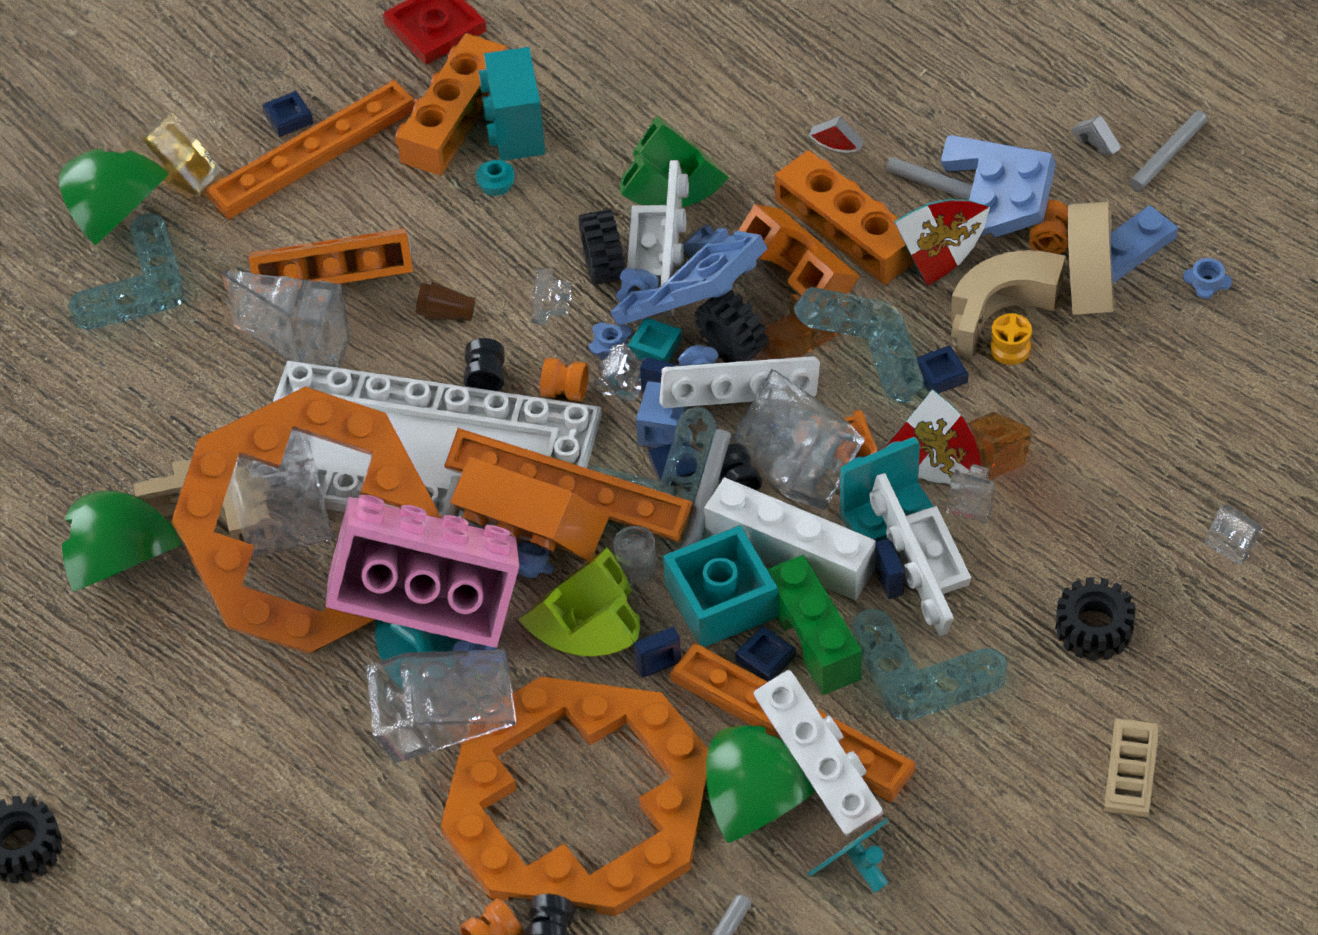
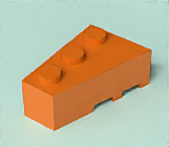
M470 456L450 501L452 505L464 511L461 518L472 524L485 528L486 523L489 522L508 530L510 536L516 537L517 540L522 535L531 539L530 543L550 552H554L557 549L585 561H589L593 557L609 519V515L572 491Z

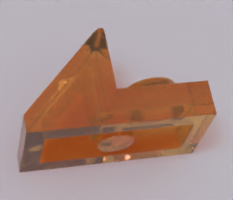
M791 294L789 296L790 314L766 328L767 331L764 332L768 336V341L766 342L768 345L764 350L772 359L801 357L845 331L846 324L830 308L814 306L803 296Z
M995 411L967 422L975 435L989 479L998 477L1025 464L1032 436L1029 427Z

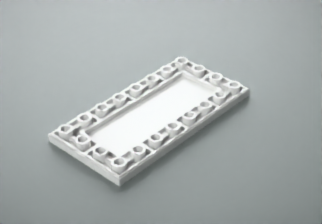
M287 360L273 399L274 402L306 386L385 412L440 515L451 477H461L462 475L447 470L444 467L457 428L587 468L602 417L601 407L289 360ZM291 430L280 467L275 468L251 460L246 477L258 487L265 500L345 512L349 496L359 499L371 455ZM384 503V505H386V506L395 507V506H392V505H389V504ZM460 509L459 515H458V517H460V518L462 517V515H463V513H464V511H462L461 509ZM470 522L468 523V526L485 529ZM489 522L486 523V526H487V525L496 526V525L491 524V523H489ZM521 535L520 538H519L520 540H526V541H530V540H531V539H529V538H527V537H524V536H522V535Z

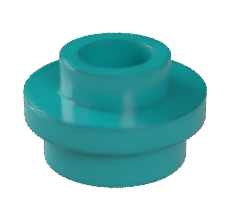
M502 160L485 162L476 172L478 186L484 193L490 196L506 194L511 189L515 180L513 167Z

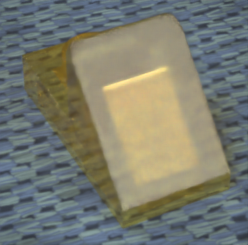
M173 112L166 114L142 138V141L163 163L161 167L169 173L164 180L191 194L199 195L223 170Z

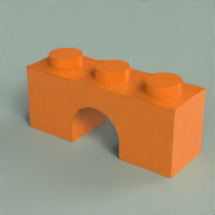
M754 204L738 230L761 235L768 249L759 259L774 262L790 272L791 276L787 283L814 306L839 309L860 277L780 208Z

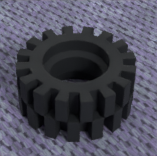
M611 209L579 215L580 239L592 284L596 285L620 280V274L625 269V263L613 212Z
M733 290L718 298L711 297L699 306L694 314L697 318L695 324L701 328L699 331L701 338L707 339L708 342L705 343L707 347L715 348L718 352V358L723 357L724 363L749 361L768 345L766 343L768 336L764 334L767 330L765 325L759 324L758 321L761 319L759 314H754L751 311L753 306L749 302L745 304L743 296L740 294L735 296Z
M1094 577L1086 578L1085 586H1082L1081 582L1077 580L1072 583V590L1068 587L1063 590L1062 598L1059 597L1057 603L1055 629H1057L1058 640H1064L1063 647L1068 652L1073 647H1076L1075 656L1081 659L1084 652L1090 653L1089 660L1097 661L1098 653H1102L1104 660L1112 658L1113 650L1119 655L1124 651V645H1129L1134 630L1136 608L1135 603H1131L1130 593L1126 591L1121 594L1122 586L1117 582L1110 588L1108 587L1109 579L1101 577L1100 584H1094ZM1086 611H1100L1107 614L1112 619V622L1103 627H1092L1081 622L1079 615Z
M12 796L13 804L7 805L5 799L0 800V880L4 881L8 875L11 883H19V876L24 875L26 882L34 880L33 872L38 871L42 877L48 873L45 866L46 863L53 867L58 860L55 853L61 854L62 845L60 841H62V837L52 810L49 811L44 802L41 801L37 805L34 797L27 796L24 804L20 796ZM30 829L36 833L34 840L21 849L9 850L3 847L5 838L17 830Z

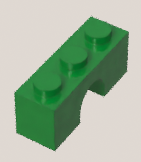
M804 554L767 569L778 588L777 619L784 631L790 628L795 629L803 650V663L821 694L824 696L862 680V650Z

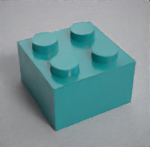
M530 47L484 53L485 69L478 70L481 91L482 93L488 92L489 96H482L485 119L487 121L493 120L492 124H487L490 147H498L499 158L502 161L546 155L540 98Z
M741 525L663 555L665 586L699 645L703 647L709 646L778 618V588Z

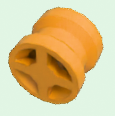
M1015 313L999 316L993 322L991 328L992 340L990 349L992 356L1000 363L1006 365H1017L1024 362L1031 352V323L1022 315Z

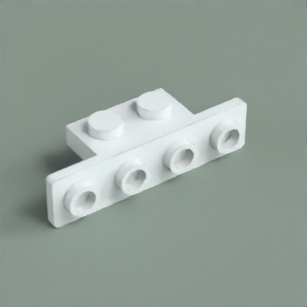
M670 160L667 205L632 206L627 268L649 271L657 276L661 286L676 273L677 267H682L684 264L683 244L678 243L679 232L686 231V211L681 209L682 198L688 197L689 180L687 174H682L678 160ZM674 309L665 311V317L673 316Z
M815 356L665 367L662 369L659 402L663 408L814 397L817 394L820 361Z
M886 474L877 475L872 492L869 495L873 511L877 516L882 515L888 527L886 530L887 538L892 541L896 552L899 551L905 563L906 581L912 589H917L922 599L921 610L925 621L930 626L934 625L939 636L949 633L953 615L943 594L968 586L971 576L938 507L935 506L905 516Z
M790 670L785 671L754 691L756 700L845 836H851L883 815L882 807L862 779V776L867 773L863 764L853 750L847 754L838 742L844 737L830 715L824 719L821 717Z

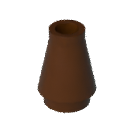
M434 281L431 282V285L421 283L415 314L425 316L424 320L472 321L476 298L464 295Z

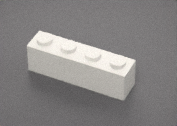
M725 477L704 507L706 538L741 525L763 562L776 566L804 554L824 588L855 601L875 570L876 540Z

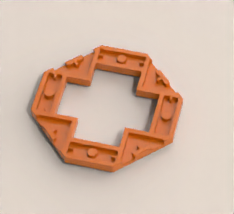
M305 386L198 439L171 523L192 558L191 561L220 611L219 614L227 629L310 655L377 619L327 608L326 603L323 611L242 586L255 545L214 532L238 455L279 468L291 430L305 433L371 455L359 495L378 497L386 504L398 507L399 509H401L402 505L416 506L425 510L427 516L440 519L442 517L385 412Z
M541 676L468 719L441 822L442 835L492 899L509 901L510 897L531 900L539 894H556L571 900L577 907L596 909L597 914L617 916L690 870L696 833L699 829L704 805V794L707 784L706 759L708 748L662 692ZM564 716L569 718L589 745L627 724L670 776V779L639 797V807L659 832L590 875L565 843L526 866L484 811L487 807L517 790L515 779L497 756Z

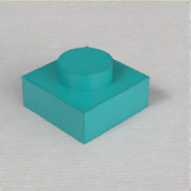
M645 317L628 344V356L642 361L644 357L668 363L682 341V330Z

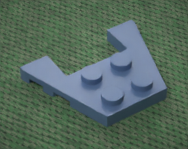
M953 135L947 136L941 158L945 172L977 169L969 200L990 206L987 220L980 236L992 233L994 238L1043 223L1056 166L1052 153Z
M702 225L683 243L684 251L688 258H691L660 288L631 292L610 312L617 325H623L710 297L718 298L725 295L733 288L732 283L740 275L752 270L757 265L756 259L768 249L761 235L736 231L731 236L725 228L719 227L714 232L711 226Z

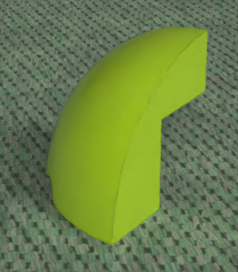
M608 547L575 570L518 619L529 632L547 645L560 651L580 656H603L619 652L633 645L638 639L640 631L639 614L635 613L626 602L627 596L632 592V588Z

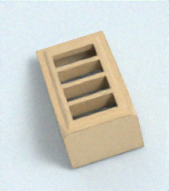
M1116 719L1114 721L1104 803L1105 812L1149 817L1159 732L1158 724L1127 719ZM1119 755L1145 758L1146 762L1121 759ZM1117 773L1144 776V780L1117 776ZM1115 789L1142 792V797L1115 794Z

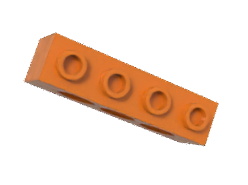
M465 33L459 44L452 47L448 54L447 62L440 72L437 71L433 75L429 89L423 98L419 97L417 99L413 113L406 123H402L396 132L395 144L398 145L400 163L440 176L443 174L483 113L482 96H489L488 92L482 93L478 72V70L485 69L484 53L507 50L505 45Z
M807 150L775 174V201L883 285L888 284L915 263L894 223L899 218L892 214L882 202L875 201L863 192L856 182L848 180L838 173L827 160L820 159L810 150Z
M406 228L249 252L248 257L255 297L413 272Z

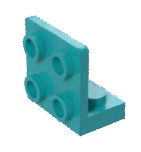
M915 437L902 442H893L885 449L868 456L854 458L840 468V518L847 529L874 539L876 542L887 539L886 530L888 527L882 515L877 516L873 511L869 497L876 476L883 473L886 474L905 516L934 507L918 483L920 444Z

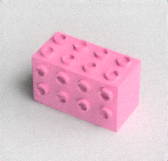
M360 495L359 499L349 496L328 574L326 607L497 648L519 570L516 537L510 536L508 530L498 526L487 525L485 529L468 526L469 522L457 516L445 515L443 519L427 516L425 510L416 506L402 505L401 509L384 505L385 502L375 496Z

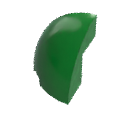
M657 115L633 151L635 161L622 175L620 193L627 199L640 205H667L670 160H678L682 174L688 175L689 193L687 198H682L681 207L695 204L709 197L725 184L729 176L701 149Z
M103 148L82 153L63 165L59 173V187L71 216L83 233L96 246L169 173L156 162L139 153L129 150L124 153L103 151Z
M97 491L78 498L69 508L65 521L71 525L70 538L62 543V554L72 591L75 592L182 544L168 521L145 501L123 492Z
M745 725L720 730L713 737L708 749L706 759L707 789L714 816L727 844L767 825L816 792L784 741L766 734L765 727Z

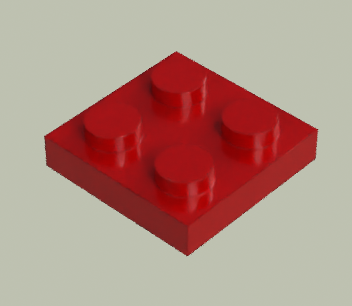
M405 0L382 13L384 24L425 65L449 53L453 46L459 44L465 33L478 37L487 31L486 20L465 0Z

